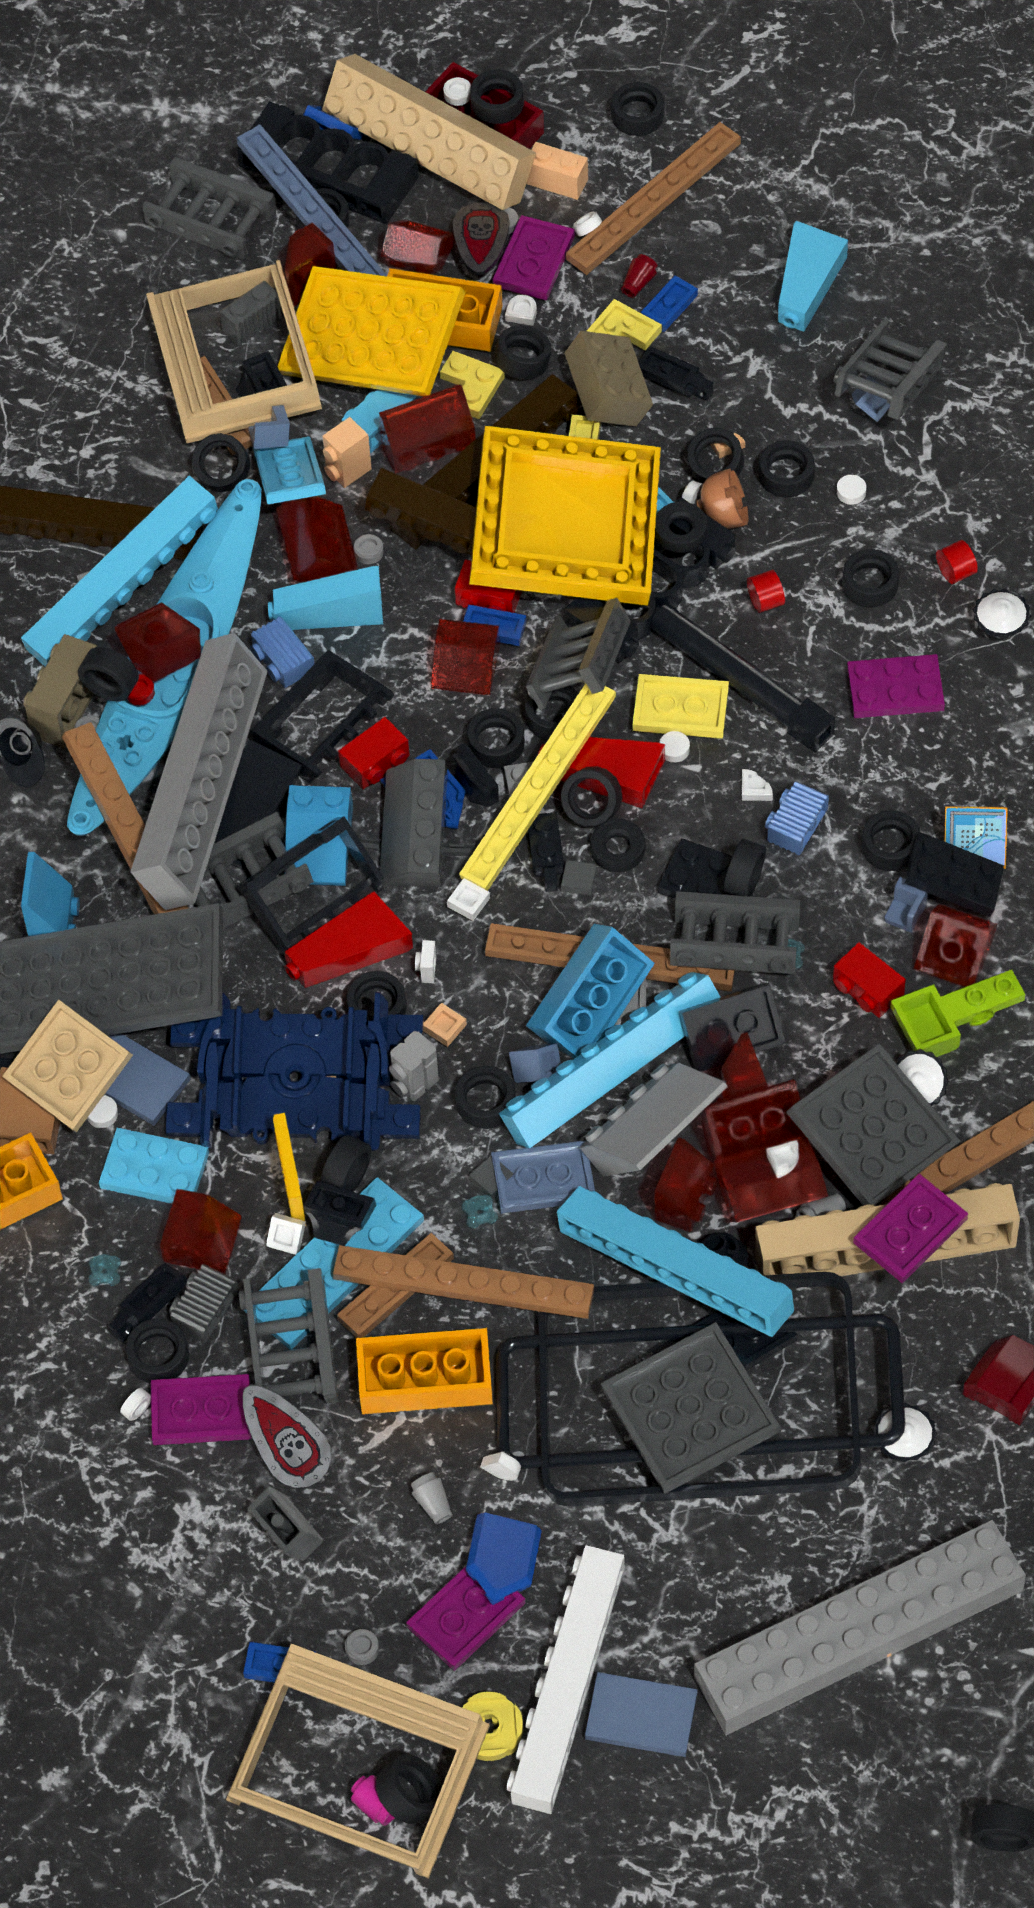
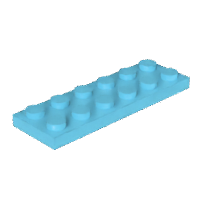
M377 1177L360 1193L374 1198L376 1207L364 1228L356 1232L345 1246L392 1253L424 1222V1215ZM314 1237L259 1291L303 1285V1281H309L308 1270L321 1268L324 1276L329 1314L359 1284L333 1279V1270L339 1245ZM305 1298L255 1305L257 1323L307 1316V1312H313L311 1300L306 1301ZM309 1329L272 1335L289 1350H292L310 1331Z

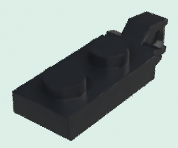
M652 346L648 347L638 361L643 377L683 395L686 394L692 397L694 394L696 397L708 401L714 393V383L705 379V375L699 372V367Z
M557 812L538 814L528 829L533 872L536 876L544 877L545 892L558 891L557 874L563 873L564 860Z
M162 1263L119 1305L121 1310L117 1317L108 1325L114 1337L124 1342L136 1326L144 1321L151 1320L186 1286L188 1280L186 1276L166 1263Z

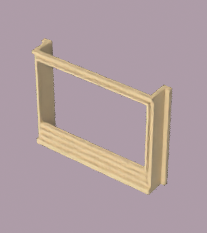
M277 260L276 264L199 284L155 295L153 292L146 294L186 443L203 440L212 434H226L246 429L249 426H254L255 423L270 422L272 406L284 405L288 418L322 409L316 380L280 260ZM262 281H266L272 288H276L303 381L213 404L187 310L241 297Z
M291 1644L226 1801L238 1806L243 1802L412 1867L416 1874L429 1879L490 1724L484 1722L478 1713ZM288 1688L456 1750L416 1853L247 1788Z

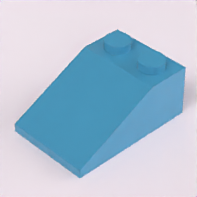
M289 785L286 817V850L288 851L334 818L345 816L351 826L353 815L351 787ZM338 835L328 843L320 845L294 864L296 868L305 863L307 864L314 881L309 885L346 886L349 850Z
M28 852L21 901L28 937L76 928V924H73V917L79 915L80 900L79 897L74 896L72 885L35 852Z

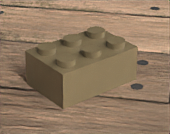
M580 331L565 351V356L587 420L637 427L653 406V402L630 337Z
M64 634L60 643H56L53 646L48 664L40 669L37 683L32 691L29 690L23 703L26 709L27 723L37 729L42 741L63 749L65 748L66 744L62 739L64 732L74 729L75 723L82 718L94 696V693L80 680L78 669L90 649L97 647V645Z

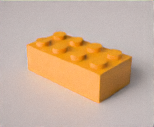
M389 268L387 277L462 287L466 293L448 345L491 352L503 307L502 285Z
M31 1132L0 1147L1 1230L63 1200L59 1182Z
M487 1328L356 1338L362 1414L493 1404Z

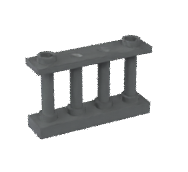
M174 157L169 164L173 184L159 205L147 201L143 203L145 223L153 228H160L211 247L230 257L245 260L247 258V249L244 237L258 216L270 220L276 213L275 195ZM183 188L198 192L183 215L169 210ZM207 198L222 201V204L208 224L194 219ZM233 207L246 210L247 213L233 234L219 229Z
M884 319L877 328L873 327L871 329L868 339L843 367L839 366L834 376V383L837 384L834 395L840 397L849 386L886 399L887 403L890 404L888 416L899 420L942 368L947 343L936 340L929 349L925 348L924 350L886 336L889 321ZM885 347L919 361L912 363L880 349ZM871 360H875L887 366L908 373V375L903 374V376H901L899 374L888 371L876 365L870 364L869 362ZM860 373H864L876 379L897 386V388L893 387L892 389H890L875 382L859 377L858 375Z
M618 598L606 602L600 618L568 628L561 615L555 617L526 685L530 698L535 700L540 710L546 708L553 690L580 682L587 684L592 694L604 690L631 622ZM593 633L592 636L573 641L574 638ZM586 650V653L566 658L568 655ZM579 668L577 671L559 676L562 672Z
M277 812L213 845L203 879L216 874L230 900L229 903L221 906L223 908V930L254 913L245 897L241 896L226 867L233 864V861L237 859L243 860L252 876L262 869L254 856V852L266 846L272 848L277 858L287 852L281 841L286 836V830ZM306 863L297 868L295 864L284 870L286 874L276 878L258 891L267 906L292 893L303 891L309 884L314 882ZM201 886L196 899L198 907L210 905Z
M676 891L675 922L683 923L681 939H671L670 965L795 974L797 947H788L789 930L799 931L801 900ZM695 925H714L713 941L694 940ZM727 926L745 927L744 944L725 942ZM758 928L776 930L775 946L756 945Z
M321 1268L308 1270L309 1281H303V1285L254 1292L250 1278L243 1279L244 1290L239 1291L241 1310L247 1309L255 1384L250 1385L266 1388L280 1396L317 1391V1394H323L326 1404L339 1402L325 1282ZM305 1298L306 1301L311 1300L313 1312H307V1316L257 1323L255 1305ZM309 1329L310 1332L315 1331L316 1343H311V1347L261 1354L259 1336ZM313 1360V1363L319 1362L320 1374L315 1375L313 1379L265 1385L263 1367Z

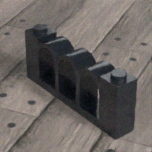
M269 101L250 128L251 130L261 125L281 150L289 140L303 137L311 140L297 161L291 160V162L314 189L327 188L337 191L347 201L348 210L386 225L419 178L418 160L411 155L393 149L388 154L383 146L373 142H362L354 145L352 136L341 129L332 128L320 132V127L314 119L309 116L294 115V110ZM238 146L239 166L262 175ZM329 151L343 152L345 155L332 175L313 168L323 154ZM371 164L380 167L366 189L347 182L352 173L360 166Z
M680 497V498L676 501V502H680V501H682V502H688V501H686V500H685L684 498H682V497ZM705 514L708 524L707 535L704 542L698 548L689 551L700 559L698 563L691 566L678 565L661 554L658 550L662 546L655 537L652 571L671 583L673 588L661 593L651 591L648 606L638 605L646 614L640 618L630 619L631 622L616 657V663L620 664L626 657H631L639 647L638 640L651 634L653 629H651L650 625L655 615L656 607L669 604L676 609L682 601L683 588L698 586L708 577L710 566L716 570L724 562L727 563L733 558L736 552L735 534ZM678 519L674 520L669 528L674 534L685 535L692 530V525L687 520ZM576 597L564 609L565 624L569 628L600 618L605 607L603 604L605 600ZM593 633L581 636V638L592 636Z

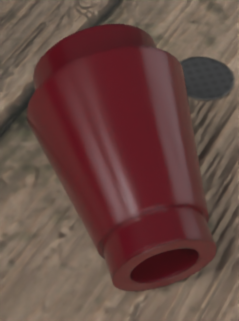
M639 254L637 258H633L621 287L622 293L630 298H635L657 274V263L644 254Z

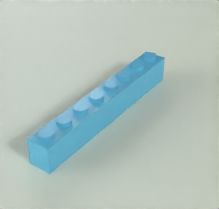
M189 475L21 637L25 649L46 667L50 660L53 646L56 643H60L64 634L87 641L91 632L98 625L105 624L119 605H124L130 600L133 591L141 584H146L161 564L168 563L182 544H187L192 540L199 527L209 523L215 517L218 510L215 497Z
M690 972L682 976L678 980L679 984L674 988L660 992L654 997L655 1001L649 1006L641 1007L632 1012L629 1016L630 1019L624 1024L613 1026L605 1033L606 1037L599 1042L590 1043L582 1048L580 1051L581 1055L574 1060H567L561 1063L556 1068L557 1072L549 1078H542L536 1081L531 1086L532 1090L525 1095L511 1099L506 1104L507 1108L501 1111L499 1115L516 1144L526 1148L533 1147L685 1037L679 1011L720 998L709 975Z
M579 1186L557 1210L561 1233L770 1337L774 1336L794 1312L792 1290L785 1284L774 1282L762 1276L758 1271L748 1269L736 1263L728 1256H721L709 1250L702 1243H695L681 1236L675 1230H668L656 1224L652 1219L642 1217L630 1211L622 1204H615L603 1198L595 1191H589Z

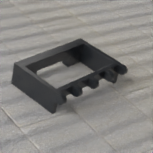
M327 650L252 729L253 741L301 764L303 771L299 777L311 783L314 778H318L322 774L321 770L317 767L325 756L335 760L339 756L338 751L334 748L345 735L355 739L358 732L353 726L364 715L373 719L377 712L372 706L375 703L383 706L386 700L390 701L394 697V693L332 651ZM336 676L367 697L313 755L306 760L276 740L282 734L281 724L314 689L321 692Z
M345 816L334 818L240 883L237 887L282 956L285 957V951L289 949L287 946L291 944L290 941L299 934H301L303 939L311 933L308 928L324 917L328 922L336 916L332 911L349 900L352 905L360 901L357 894L371 885L377 893L381 892L384 888L380 881L384 877ZM339 835L366 876V879L285 934L258 891L275 880L278 874L311 851Z

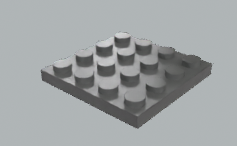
M880 1044L851 1063L786 1112L862 1205L870 1204L877 1206L961 1142Z
M716 1322L601 1383L603 1392L664 1494L781 1432L778 1421Z

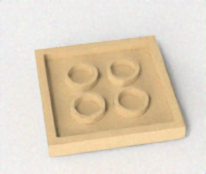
M58 999L2 1077L69 1128L77 1132L132 1058L133 1054Z

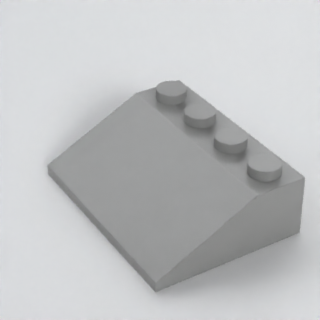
M663 1063L653 1070L650 1074L652 1079L646 1085L640 1084L630 1092L628 1096L631 1099L624 1106L620 1104L607 1114L609 1120L604 1125L595 1126L585 1135L587 1141L579 1148L603 1177L639 1171L728 1087L726 1083L681 1063L670 1065Z

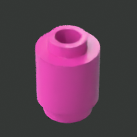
M371 1775L368 1778L362 1776L351 1788L353 1793L351 1801L375 1823L380 1822L383 1826L388 1825L395 1817L386 1810L379 1799L376 1791L377 1777L375 1775Z

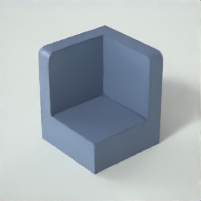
M869 375L866 378L869 381L887 387L879 379ZM856 389L852 393L855 404L876 422L890 408L887 400L860 389Z
M284 405L272 406L270 422L255 423L254 426H249L248 433L254 449L288 446L290 422Z
M900 877L895 885L894 900L885 915L884 921L912 933L927 905L928 893L905 884V879Z
M557 1043L528 1046L509 1052L513 1077L516 1083L549 1078L557 1072L556 1068L561 1064Z

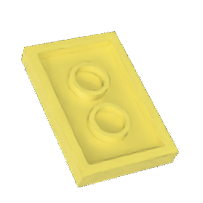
M639 674L632 724L633 731L662 734L678 731L686 736L723 739L729 681Z

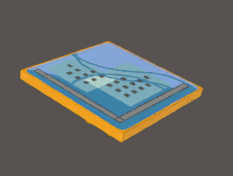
M945 806L944 842L1002 864L1004 869H1006L1007 807Z

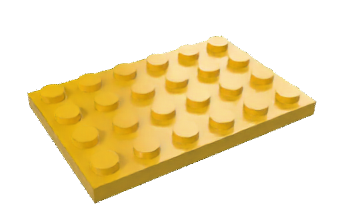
M313 266L297 309L296 317L315 380L429 397L466 292L459 286ZM288 335L277 367L281 375L302 378L290 335Z

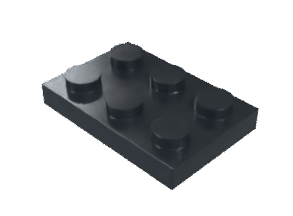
M918 832L914 839L904 883L991 917L995 910L1004 865Z
M767 982L679 1011L694 1069L700 1072L786 1044L771 985Z

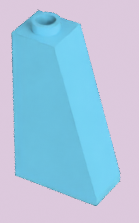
M798 221L794 223L779 299V323L784 324L788 328L805 331L847 259V239Z
M371 566L273 589V601L268 602L269 620H276L278 617H282L291 630L383 624L379 566Z

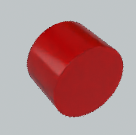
M964 540L956 541L936 552L939 569L950 584H955L968 578L978 571L976 558Z
M773 569L747 578L748 593L758 613L785 604V595L781 581Z

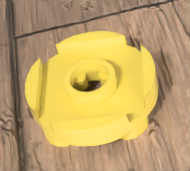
M481 1692L470 1697L462 1708L480 1714L484 1722L487 1719H492L494 1725H499L498 1729L493 1730V1733L486 1734L477 1759L494 1761L512 1755L517 1750L518 1743L523 1735V1719L516 1704L514 1705L511 1701L507 1700L506 1696L497 1692Z

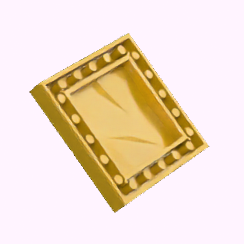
M485 426L469 584L605 601L618 598L621 603L648 606L652 583L661 447Z

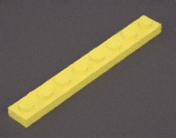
M587 684L583 686L459 873L462 880L465 878L487 891L489 890L616 697L614 690L605 686L603 691L592 694Z

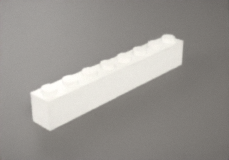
M585 1545L583 1555H577L572 1569V1575L576 1576L574 1585H568L566 1588L563 1605L567 1606L564 1617L558 1616L554 1628V1636H558L555 1647L549 1646L545 1657L544 1666L548 1667L545 1678L540 1677L535 1691V1697L539 1698L536 1709L530 1708L526 1720V1728L530 1729L527 1740H520L516 1759L520 1760L518 1770L511 1771L507 1783V1791H511V1801L514 1805L552 1814L624 1572V1555Z

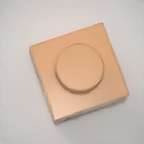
M441 1003L424 1022V1032L448 1047L467 1025L466 1018Z

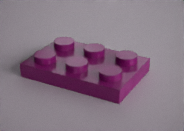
M521 215L494 275L493 284L502 285V289L547 300L566 258V252L570 249L574 240L575 229Z
M937 654L847 662L854 718L944 711L945 702Z
M918 1174L854 1237L853 1243L898 1281L903 1283L968 1220V1213L921 1174Z
M249 1374L151 1380L153 1445L252 1439L242 1408L243 1390L250 1386Z
M465 1566L406 1622V1625L414 1635L455 1671L522 1608L526 1602L525 1598L516 1591L505 1596L504 1600L492 1605L485 1596L486 1592L477 1580L474 1581L466 1572Z

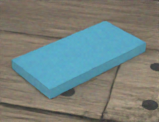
M309 436L291 439L288 442V446L253 448L267 504L326 494L325 484Z

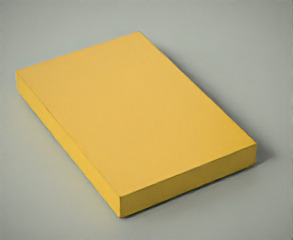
M285 1113L275 1114L273 1123L290 1214L292 1218L305 1221Z

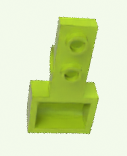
M1009 970L941 997L933 984L891 1000L890 1008L912 1050L917 1051L921 1048L925 1052L932 1051L938 1057L954 1051L960 1046L961 1034L957 1028L958 1026L969 1023L970 1026L982 1025L989 1021L995 1012L1025 1001L1026 994L1014 972Z

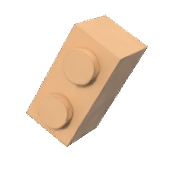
M535 142L531 150L536 152V156L526 184L578 200L588 181V157Z
M351 417L322 436L324 446L322 451L325 456L326 465L324 469L332 481L337 480L346 488L372 469L369 436Z

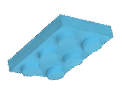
M117 1128L99 1180V1186L101 1189L192 1208L207 1162L209 1149L197 1144Z

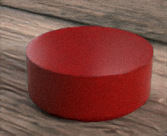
M139 674V680L127 700L134 705L149 703L155 695L152 679L146 675Z

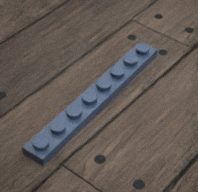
M261 125L237 137V145L342 270L387 276Z

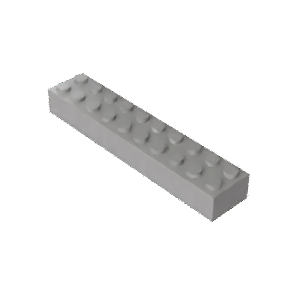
M235 633L205 641L130 871L165 910L196 902L268 672Z
M991 1520L695 1663L694 1679L724 1734L728 1735L887 1658V1655L890 1653L893 1655L1022 1592L1026 1575L996 1524Z

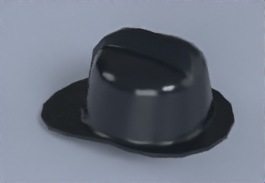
M8 717L1 719L0 761L6 774L18 786L30 787L41 780L45 770V760L41 750L42 739L39 732L34 726L18 718Z

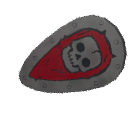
M481 202L467 205L455 214L453 232L456 247L466 268L475 275H483L488 272L498 261L503 251L510 226L508 214L504 210L490 203Z
M255 1385L246 1387L242 1393V1408L245 1422L258 1453L272 1476L281 1484L291 1488H307L319 1482L327 1473L331 1462L330 1445L325 1435L308 1417L280 1395Z

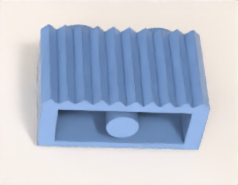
M278 617L276 620L273 619L272 622H268L267 625H263L262 628H258L251 633L252 645L250 649L252 654L259 662L263 660L267 665L266 669L274 682L279 680L284 688L300 680L314 665V657L282 617Z
M795 781L791 790L786 788L782 793L779 801L780 808L777 810V813L772 811L767 818L765 828L768 829L767 840L800 855L828 810L829 796Z

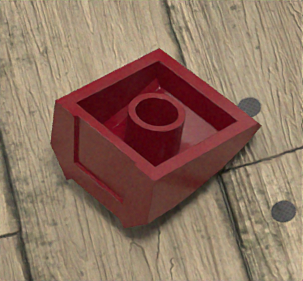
M1015 1335L996 1340L964 1383L963 1396L972 1401L976 1400L1021 1426L1034 1405V1345Z

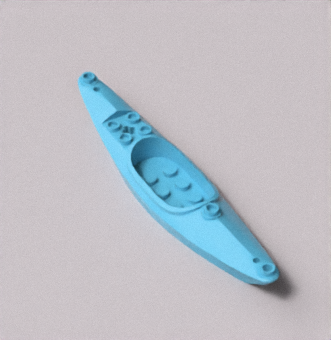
M245 479L239 482L219 507L215 517L209 522L159 599L127 657L138 670V674L146 675L152 679L155 688L153 699L145 705H134L127 699L120 702L107 700L96 732L129 795L149 775L171 748L205 641L230 634L244 588L260 515L262 489L258 482ZM81 774L72 798L67 820V827L76 836L90 834L105 821Z

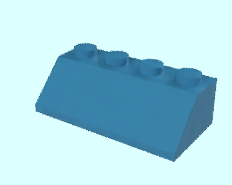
M593 924L526 1026L547 1044L557 1043L559 1051L575 1059L581 1055L580 1051L586 1045L599 1042L606 1037V1031L615 1025L655 963L613 927Z

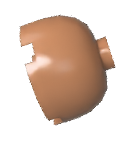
M727 469L709 476L702 485L700 491L701 498L697 499V506L727 529L747 525L749 520L747 506L742 508V498L745 495L735 471Z

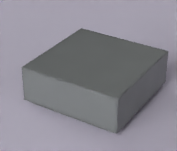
M566 860L561 891L592 896L597 864Z
M490 1155L469 1174V1180L490 1199H493L498 1194L492 1156ZM500 1162L503 1175L506 1180L510 1179L514 1174Z

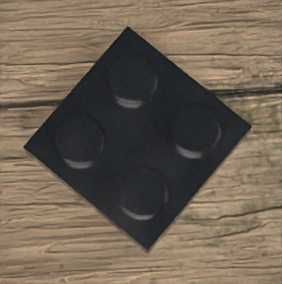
M681 838L658 886V893L676 899V891L724 895L725 878L732 856Z

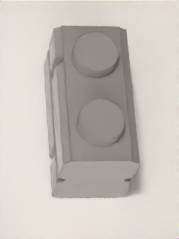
M413 1031L404 1039V1043L400 1042L390 1051L391 1066L389 1070L393 1075V1081L390 1084L399 1096L403 1097L405 1095L408 1099L416 1101L425 1093V1089L429 1090L439 1081L436 1047L419 1031Z

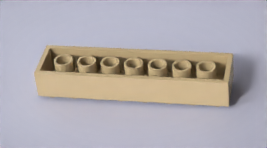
M356 54L336 61L322 111L339 118L351 126H355L358 128V131L395 151L411 155L418 160V164L501 210L521 202L536 152Z
M994 1183L982 1189H959L952 1194H946V1196L968 1213V1220L925 1262L1016 1247L1020 1216L1012 1184L1002 1185ZM869 1204L863 1205L856 1210L844 1212L842 1210H832L825 1215L814 1217L802 1215L790 1221L779 1222L772 1220L756 1226L755 1258L758 1272L762 1276L809 1272H833L839 1276H846L884 1269L853 1243V1240L886 1205L874 1206Z

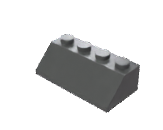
M413 759L386 770L380 872L384 877L380 882L383 886L441 887L448 778L445 759Z

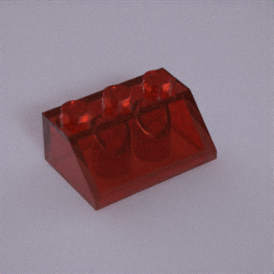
M461 384L379 413L382 448L395 473L411 470L426 462L436 461L443 456L463 451L476 439L475 426Z
M318 496L285 501L276 508L293 580L303 583L358 570L342 505Z
M792 1079L708 1105L703 1110L702 1128L707 1150L718 1166L766 1152V1149L795 1140L799 1142L808 1139L786 1113L793 1105L800 1101L796 1080Z
M804 1134L713 1160L730 1222H741L828 1197L820 1164ZM797 1140L799 1148L798 1163L791 1172L777 1178L767 1158L766 1149Z

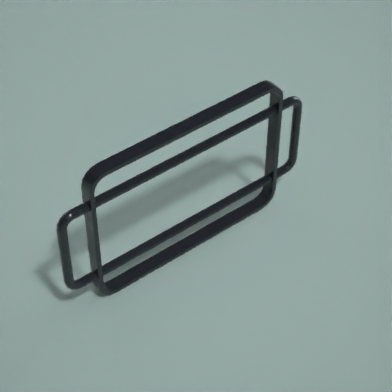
M809 1272L763 1275L774 1282L785 1284L788 1288L830 1286L840 1290L844 1295L846 1315L787 1319L776 1333L847 1328L853 1435L762 1441L736 1456L853 1449V1464L849 1470L841 1475L829 1477L682 1485L664 1494L661 1487L561 1492L551 1484L550 1468L633 1463L645 1462L638 1449L550 1454L548 1348L685 1339L711 1324L548 1334L547 1321L550 1313L539 1311V1335L509 1338L500 1345L496 1352L497 1453L504 1452L520 1463L521 1469L542 1468V1479L546 1493L552 1501L563 1506L833 1491L847 1488L856 1481L860 1474L861 1448L890 1446L899 1441L904 1434L906 1422L900 1331L896 1322L885 1314L853 1315L852 1295L849 1284L836 1273ZM662 1282L595 1286L592 1301L686 1294ZM742 1322L717 1323L724 1336L764 1334ZM877 1326L884 1328L887 1333L892 1428L883 1434L860 1435L854 1328ZM539 1348L541 1455L515 1456L510 1452L508 1357L514 1350Z

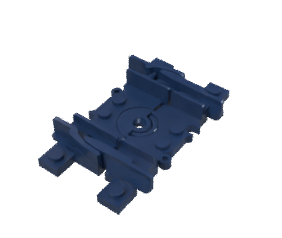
M223 991L222 1016L171 1025L170 1043L172 1047H200L197 1073L201 1084L206 1085L203 1089H199V1103L167 1102V1137H200L201 1146L212 1148L213 1119H220V1129L226 1131L230 1137H247L253 1132L255 1142L264 1145L269 1141V1132L275 1135L274 1115L285 1113L290 1138H310L314 1143L318 1142L317 1136L324 1130L331 1132L332 1143L337 1142L343 1136L351 1135L369 1144L372 1151L379 1149L380 1136L393 1139H420V1105L389 1104V1091H385V1089L380 1087L390 1086L391 1048H395L400 1042L404 1043V1039L413 1031H419L423 1035L424 1017L423 1015H388V1001L381 992H375L374 1021H368V1025L367 1010H354V1007H349L348 1014H344L339 1019L336 1010L332 1007H326L322 1010V1019H318L314 1014H281L277 1009H273L274 1015L272 1019L263 1021L259 1018L260 1011L258 1008L251 1014L244 1013L242 1006H237V1009H231V1002ZM362 1048H365L366 1056H367V1069H366V1071H365V1060H364V1054H363ZM293 1072H299L302 1076L300 1080L292 1081L290 1075ZM242 1077H248L242 1085Z

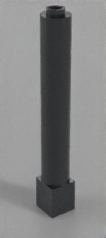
M665 604L655 608V615L650 625L651 629L723 681H729L730 686L786 725L787 733L808 749L816 753L835 734V717L808 697L804 701L671 605Z

